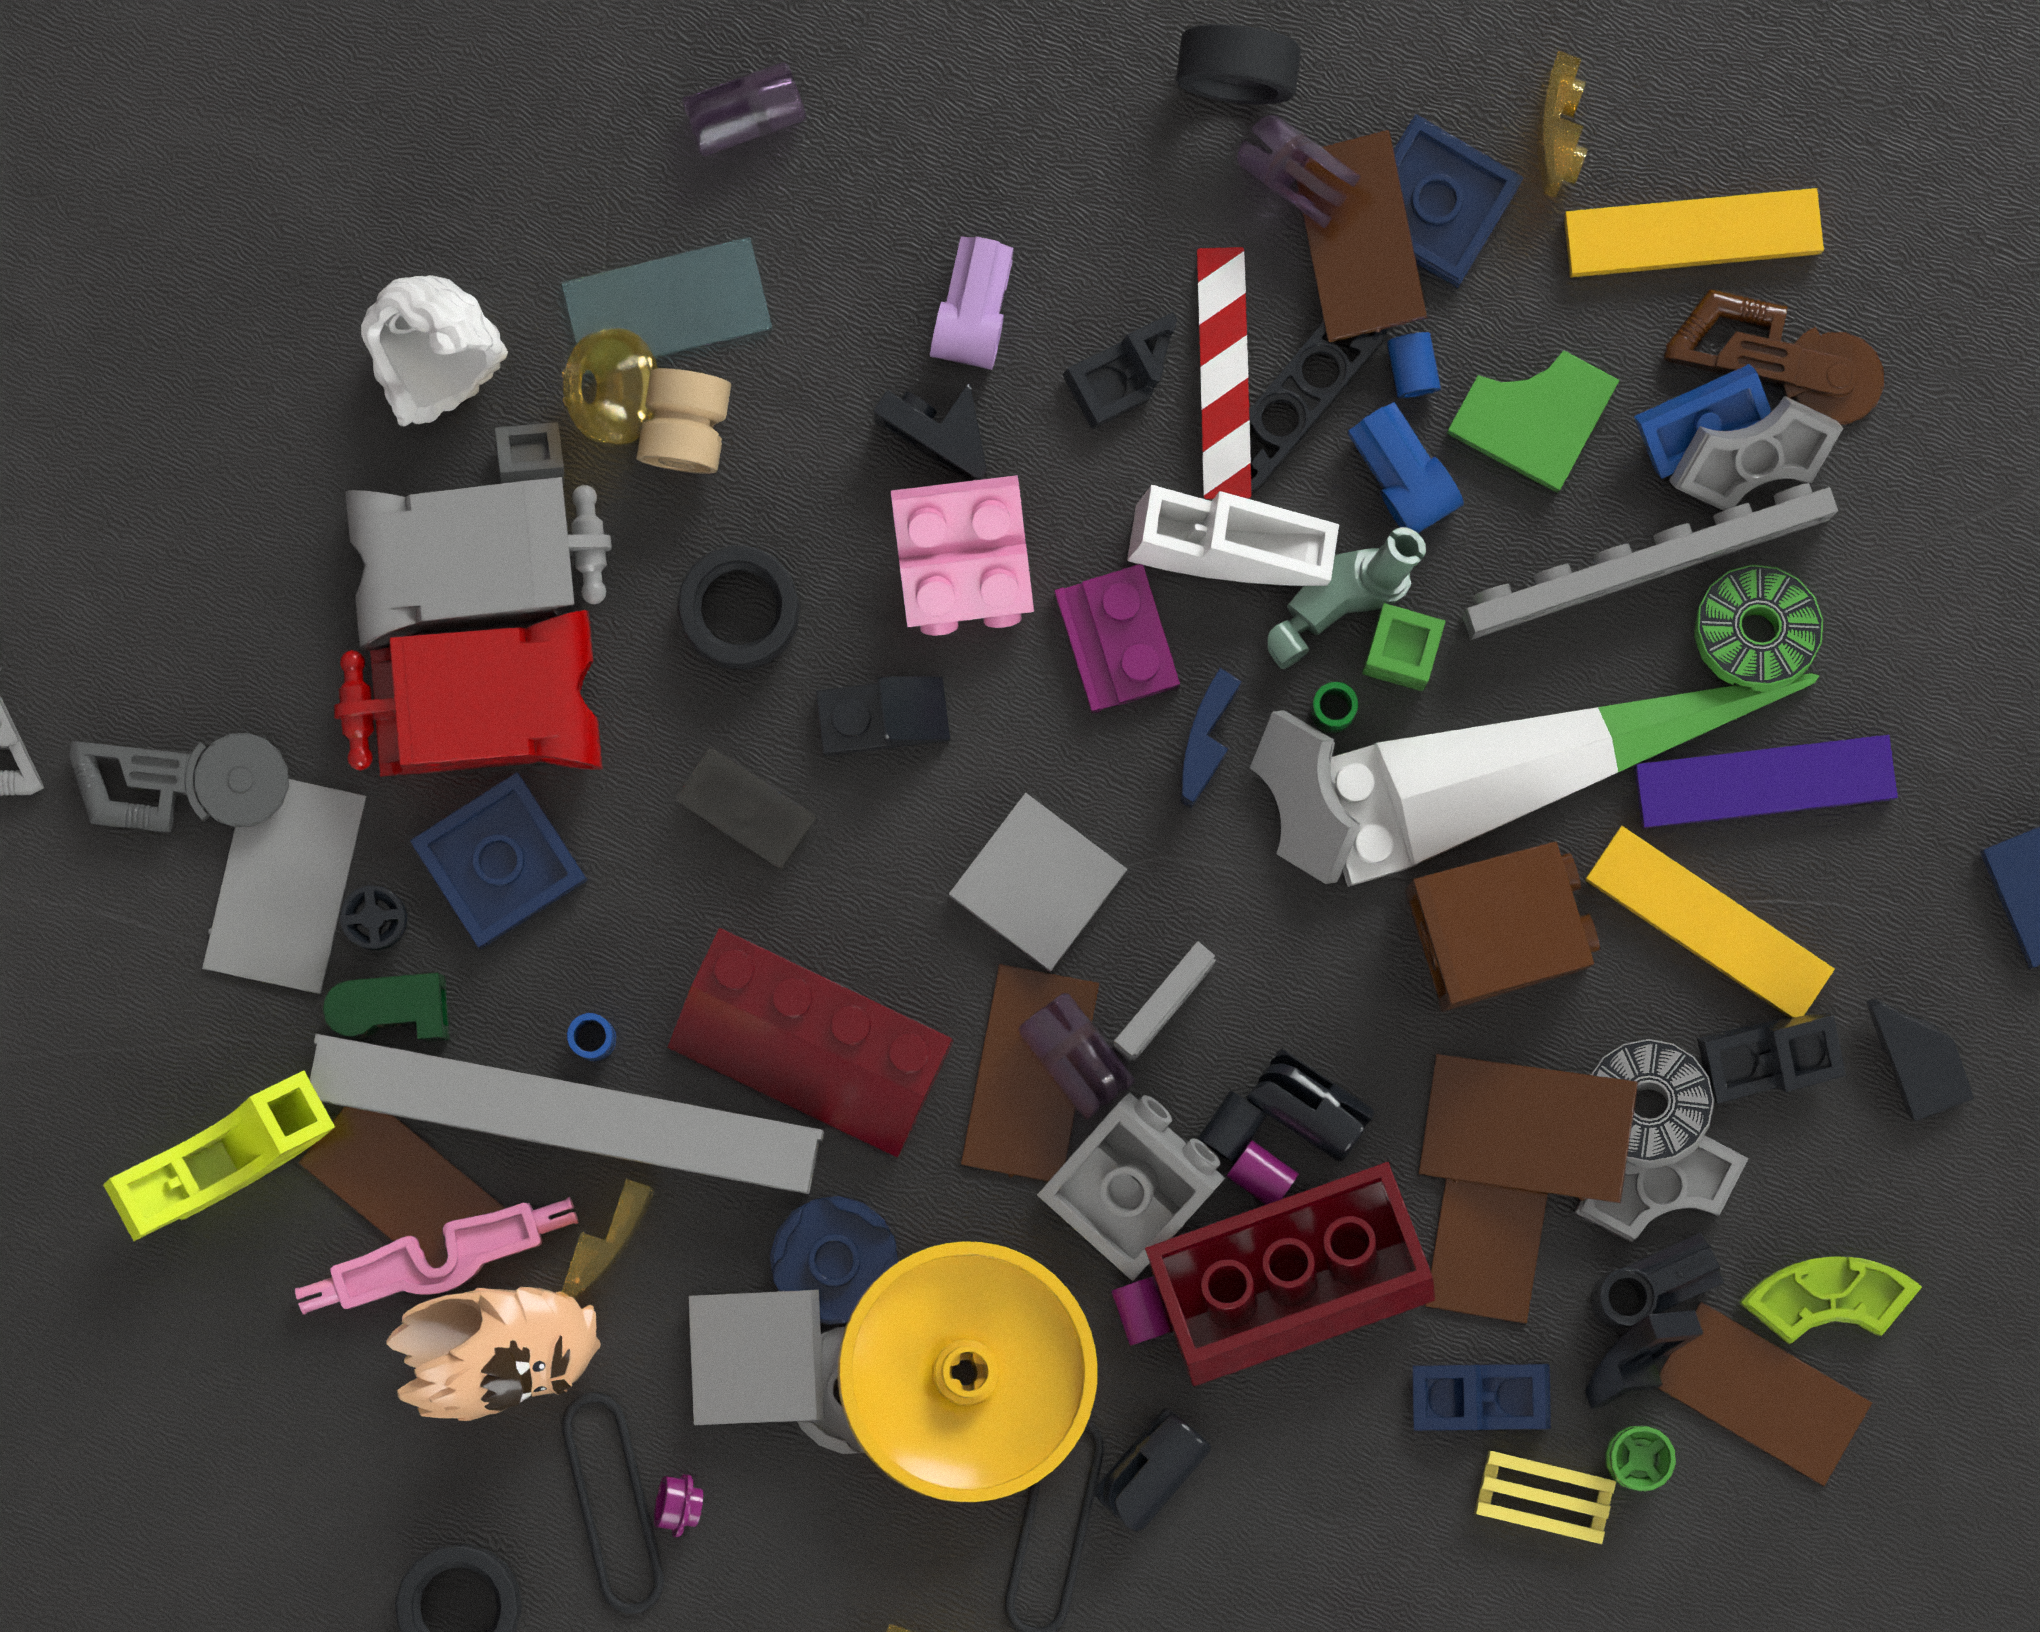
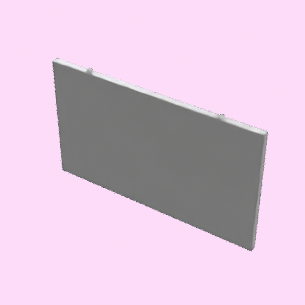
M289 779V788L283 805L270 819L255 826L235 828L212 928L208 930L210 937L202 969L321 995L367 796Z

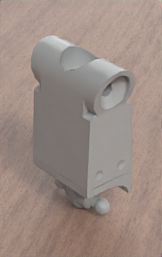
M562 477L411 494L406 497L362 490L345 491L349 540L358 550L364 563L361 582L355 595L360 650L390 645L391 637L415 636L425 630H449L544 620L560 616L559 607L575 604L570 556H574L575 568L583 575L581 595L585 602L598 604L606 596V588L602 583L601 572L607 566L606 552L612 549L611 536L604 535L603 521L595 513L597 494L588 485L578 486L572 494V501L576 506L577 515L576 519L571 523L572 535H568Z

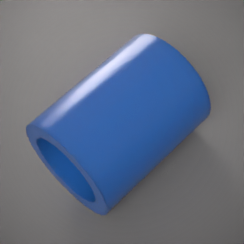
M1429 332L1402 335L1387 341L1398 398H1413L1441 390L1431 334Z
M586 1013L576 1017L571 1022L567 1032V1040L570 1048L583 1059L600 1061L608 1057L614 1050L616 1032L613 1026L602 1016ZM591 1023L601 1024L606 1033L604 1044L596 1051H583L578 1042L581 1029Z

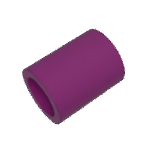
M1252 1140L1226 1177L1267 1205L1281 1200L1299 1173Z
M1154 1276L1111 1291L1130 1346L1172 1332Z

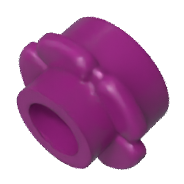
M683 1474L681 1478L664 1476L658 1488L654 1508L655 1527L672 1530L673 1537H680L685 1526L696 1527L700 1519L703 1505V1490L693 1487L691 1475Z

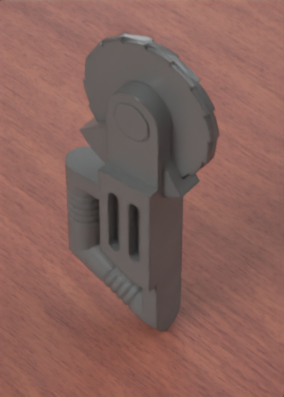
M250 733L228 734L212 742L208 748L199 742L192 754L71 741L69 758L76 775L90 824L149 829L150 831L170 833L173 827L177 795H185L188 797L195 813L204 822L211 816L217 822L235 828L251 827L270 819L283 805L289 788L288 767L281 752L265 738ZM96 758L119 760L127 786L132 790L159 792V805L151 806L110 801Z

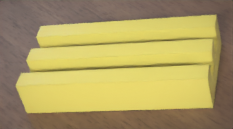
M1488 1450L1474 1513L1602 1544L1605 1534L1604 1527L1609 1516L1612 1493L1614 1494L1616 1481ZM1499 1466L1598 1490L1596 1503L1496 1479ZM1493 1491L1593 1515L1590 1528L1491 1504Z

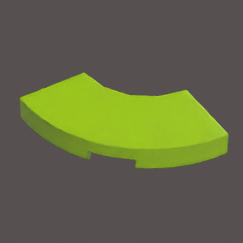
M1823 1257L1795 1263L1776 1271L1753 1287L1739 1303L1788 1344L1793 1343L1810 1328L1830 1322L1857 1324L1877 1336H1882L1922 1286L1896 1269L1875 1261L1855 1257Z

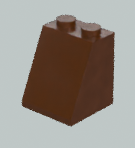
M1557 841L1416 878L1405 889L1442 1012L1579 972L1594 965L1591 953L1600 951L1597 932L1590 914L1579 915L1572 893L1581 889L1578 870L1571 853L1560 854Z

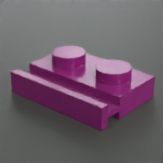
M1139 564L1083 581L1081 584L1055 590L1054 594L1092 714L1102 709L1126 704L1180 687L1178 675L1143 565Z

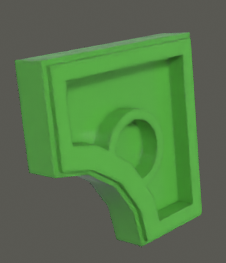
M1564 350L1547 370L1528 380L1499 382L1478 375L1447 434L1546 488L1559 493L1619 380Z

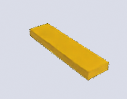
M1817 188L1566 211L1564 214L1570 278L1819 255L1824 251Z
M1623 826L1618 829L1585 878L1586 882L1788 1018L1805 1015L1835 970V968Z

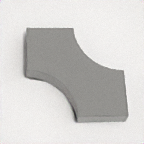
M1784 396L1778 406L1768 416L1749 427L1733 431H1716L1700 426L1669 481L1676 489L1724 511L1735 507L1746 493L1769 481L1795 479L1812 483L1842 432L1843 427L1838 421Z
M1285 710L1274 711L1271 714L1250 769L1256 772L1269 786L1279 808L1281 837L1276 854L1325 884L1338 882L1360 829V823L1343 808L1333 787L1330 763L1335 744L1333 742L1334 739Z
M1704 1135L1697 1149L1675 1164L1649 1169L1633 1166L1632 1162H1627L1621 1203L1585 1198L1584 1201H1579L1574 1213L1630 1243L1639 1236L1650 1221L1672 1210L1697 1209L1719 1216L1749 1158Z

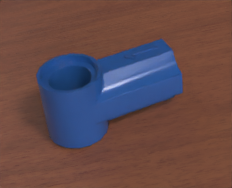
M1395 402L1381 407L1348 430V436L1383 488L1380 490L1381 497L1399 528H1410L1420 533L1464 505L1462 495L1446 468L1436 457H1429Z

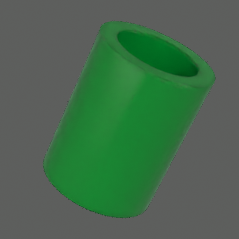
M1341 682L1327 683L1317 691L1312 701L1310 710L1312 720L1318 728L1325 732L1336 733L1343 731L1352 723L1357 713L1358 699L1353 689ZM1329 695L1339 696L1348 705V715L1340 720L1329 719L1322 713L1320 701Z

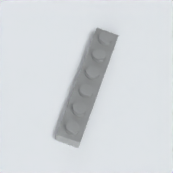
M1809 483L1798 485L1775 494L1773 498L1776 505L1752 512L1750 504L1746 503L1719 512L1713 516L1716 525L1692 533L1689 523L1682 524L1655 534L1653 536L1655 546L1632 553L1629 543L1619 545L1595 554L1593 556L1595 566L1572 573L1570 565L1563 564L1535 574L1533 576L1535 586L1512 593L1509 584H1503L1473 595L1475 606L1467 608L1462 616L1470 640L1829 521L1838 512L1831 488L1828 487L1812 492Z

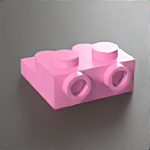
M1018 475L891 491L907 627L920 626L923 634L938 636L957 630L958 621L983 618L984 624L988 627L1004 628L1019 623L1022 619L1021 613L1034 612Z

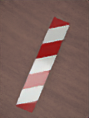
M1199 248L1197 250L1204 498L1214 499L1219 491L1243 498H1250L1251 457L1244 248Z

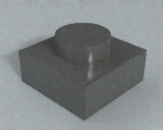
M558 422L495 428L501 484L562 477L563 485H565Z

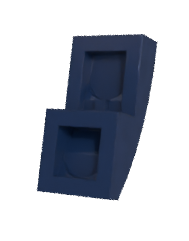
M1219 668L1198 708L1184 756L1181 777V802L1190 808L1193 807L1228 751V748L1209 737V735L1238 692L1242 681Z
M1550 1364L1413 1366L1414 1431L1551 1429Z

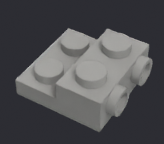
M1129 1092L1037 1196L1129 1279L1134 1281L1149 1264L1145 1248L1171 1239L1225 1178L1216 1170L1220 1165L1217 1155L1206 1144L1194 1138L1185 1143L1168 1127L1172 1122L1171 1115L1158 1101L1146 1095L1138 1100Z

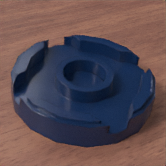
M834 1196L814 1199L792 1211L776 1232L770 1260L773 1281L779 1292L819 1290L820 1322L832 1325L848 1322L852 1311L862 1295L877 1278L898 1263L896 1240L880 1215L863 1202Z

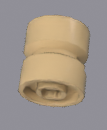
M652 369L645 407L654 414V418L642 424L636 459L640 462L669 470L699 474L716 473L722 438L713 429V425L726 419L731 383L716 376L688 370Z

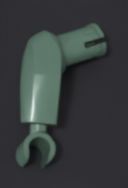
M1401 527L1394 529L1390 533L1391 536H1388L1385 544L1380 549H1363L1334 556L1332 577L1327 586H1303L1287 605L1290 614L1294 618L1291 621L1287 620L1276 625L1269 632L1268 652L1281 669H1286L1298 662L1309 652V647L1300 636V633L1306 629L1317 636L1347 613L1379 610L1384 603L1393 605L1405 596L1411 586L1410 572L1426 553V545L1423 538L1416 531Z

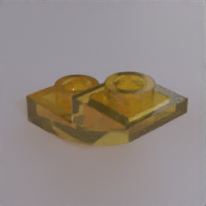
M1558 51L1545 86L1538 125V161L1544 194L1556 198L1563 180L1575 185L1588 151L1587 148L1577 145L1584 126L1560 118L1561 114L1573 118L1586 85L1585 81L1575 78L1582 59Z

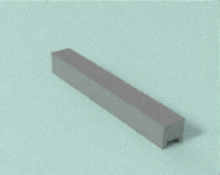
M316 1034L314 1040L317 1046L310 1082L321 1102L808 1195L810 1194L820 1141L823 1142L825 1134L823 1130L326 1035Z

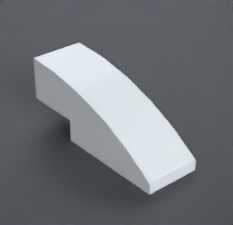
M1151 485L1136 504L1127 561L1166 571L1212 579L1289 586H1327L1332 577L1339 524L1221 491L1212 501Z

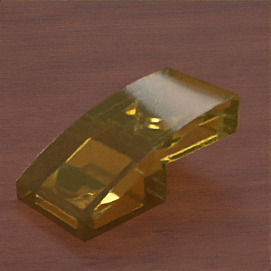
M626 1179L606 1240L585 1233L580 1234L561 1291L562 1295L579 1299L611 1269L636 1233L647 1211L655 1190L654 1188Z

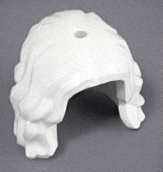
M414 276L393 280L378 294L377 302L368 308L364 321L361 324L363 341L373 358L374 376L384 387L385 397L392 406V412L397 417L398 424L403 427L411 422L414 424L430 423L436 420L443 411H452L464 400L475 396L479 391V385L492 378L493 373L499 370L500 362L506 358L508 353L505 345L500 340V333L497 327L483 315L475 297L461 290L450 279L437 276Z

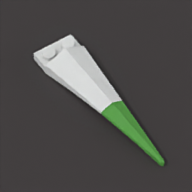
M1813 673L1803 674L1789 686L1767 692L1751 691V687L1734 685L1378 742L1368 747L1334 756L1331 758L1330 767L1335 793L1343 808L1360 823V829L1343 867L1347 886L1350 887L1414 867L1611 775L1814 684L1819 675Z

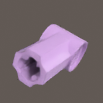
M982 237L960 238L947 301L941 302L938 311L930 357L993 369L1004 315L1000 314L1011 271L1013 247Z

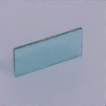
M750 237L562 282L584 374L772 329Z

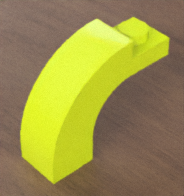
M302 1071L250 1096L235 1111L216 1124L179 1145L111 1177L103 1186L133 1241H136L178 1219L182 1221L255 1182L311 1147L335 1126L305 1071Z

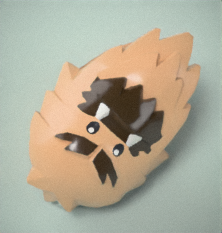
M520 1287L517 1290L476 1288L474 1291L445 1295L420 1303L403 1314V1324L396 1328L386 1341L392 1350L407 1355L404 1358V1363L415 1367L414 1374L418 1377L397 1390L398 1398L401 1401L419 1407L418 1411L423 1417L457 1418L459 1421H471L486 1415L496 1414L509 1407L519 1405L523 1400L534 1396L566 1393L567 1389L572 1387V1383L583 1374L591 1358L601 1346L599 1339L596 1337V1312L594 1311V1306L588 1305L581 1309L573 1297L562 1291L555 1293L550 1290L532 1287Z

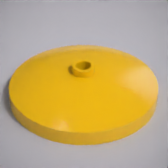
M953 1242L929 1247L908 1256L885 1271L870 1285L852 1311L845 1327L838 1356L837 1379L839 1396L849 1428L866 1455L879 1469L906 1488L925 1496L952 1502H980L1006 1497L1030 1487L1051 1473L1067 1457L1081 1437L1091 1415L1097 1388L1098 1365L1096 1348L1087 1319L1071 1292L1052 1272L1029 1256L1007 1247L984 1242ZM960 1361L970 1363L975 1371L973 1381L967 1386L961 1385L960 1380L953 1379L952 1376L953 1367L958 1365Z

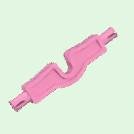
M568 1197L565 1200L533 1210L530 1203H521L494 1213L448 1222L443 1227L448 1258L447 1262L440 1268H433L428 1264L417 1238L405 1236L367 1255L333 1266L330 1271L331 1278L301 1288H295L297 1300L322 1293V1296L298 1303L302 1314L305 1315L307 1312L340 1302L344 1309H351L402 1291L420 1295H431L454 1290L477 1275L484 1264L538 1247L543 1242L541 1234L574 1223L578 1224L576 1212L551 1219L553 1215L574 1209L573 1202Z

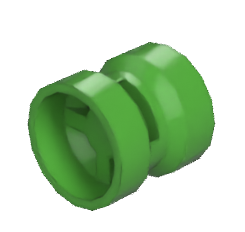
M1628 1426L1616 1432L1608 1442L1605 1451V1464L1611 1478L1621 1486L1637 1491H1650L1664 1485L1672 1476L1676 1464L1675 1449L1669 1438L1660 1430L1648 1426Z

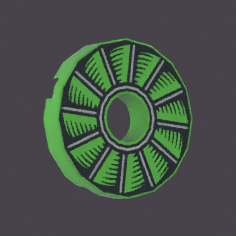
M1749 565L1728 571L1710 585L1697 610L1694 638L1702 660L1718 678L1731 685L1737 683L1744 687H1751V691L1767 692L1789 686L1808 670L1822 644L1823 618L1815 596L1798 578L1777 567ZM1750 615L1765 617L1772 623L1775 637L1764 643L1749 639L1743 631L1742 620Z

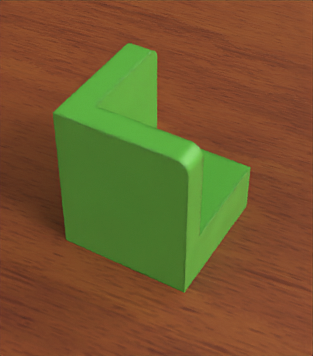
M1384 603L1377 619L1362 674L1423 691L1430 678L1445 620Z

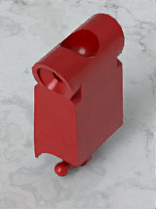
M587 610L563 614L528 628L518 627L391 637L390 647L370 651L374 700L371 698V687L363 679L364 656L358 651L350 650L344 653L340 659V666L344 672V684L339 688L340 703L333 706L334 718L341 720L342 734L349 739L348 763L356 770L367 769L372 763L373 755L369 749L368 738L374 732L373 720H376L380 777L532 764L536 762L586 770L602 769L599 721L585 704L580 694L584 678L593 663L590 614Z

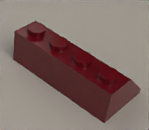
M719 927L690 987L667 1048L898 1158L953 1045V1039Z
M1389 1162L1145 1248L1173 1334L1193 1387L1435 1301L1433 1276Z

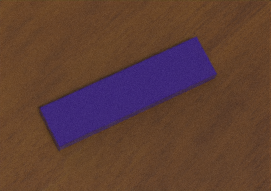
M1890 735L1649 762L1634 766L1642 829L1880 802L1898 798Z

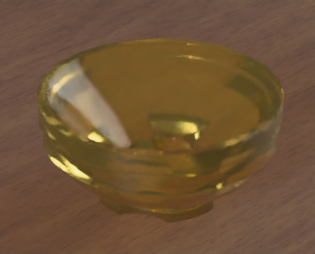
M621 328L595 331L578 342L567 360L562 374L563 402L576 427L586 437L595 442L613 445L631 443L640 438L643 422L654 418V414L645 407L650 372L652 369H658L650 348L640 336L630 330ZM587 370L593 373L597 382L596 397L590 405L585 402L581 388L582 377Z

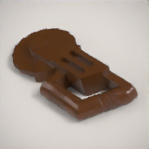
M1712 289L1708 290L1691 312L1687 321H1684L1677 333L1667 343L1664 360L1724 375L1750 364L1757 371L1761 383L1782 387L1784 396L1790 399L1795 397L1796 402L1838 421L1840 425H1847L1864 418L1877 405L1884 389L1883 365L1877 352L1864 339L1847 332H1827L1820 335L1817 328L1814 327L1798 338L1794 344L1782 342L1781 338L1788 306L1752 298L1749 299L1748 297L1744 298L1743 296ZM1720 317L1741 322L1745 321L1746 323L1768 328L1766 338L1736 331L1718 356L1694 351L1698 343L1702 341L1705 334L1708 333V330L1713 327Z

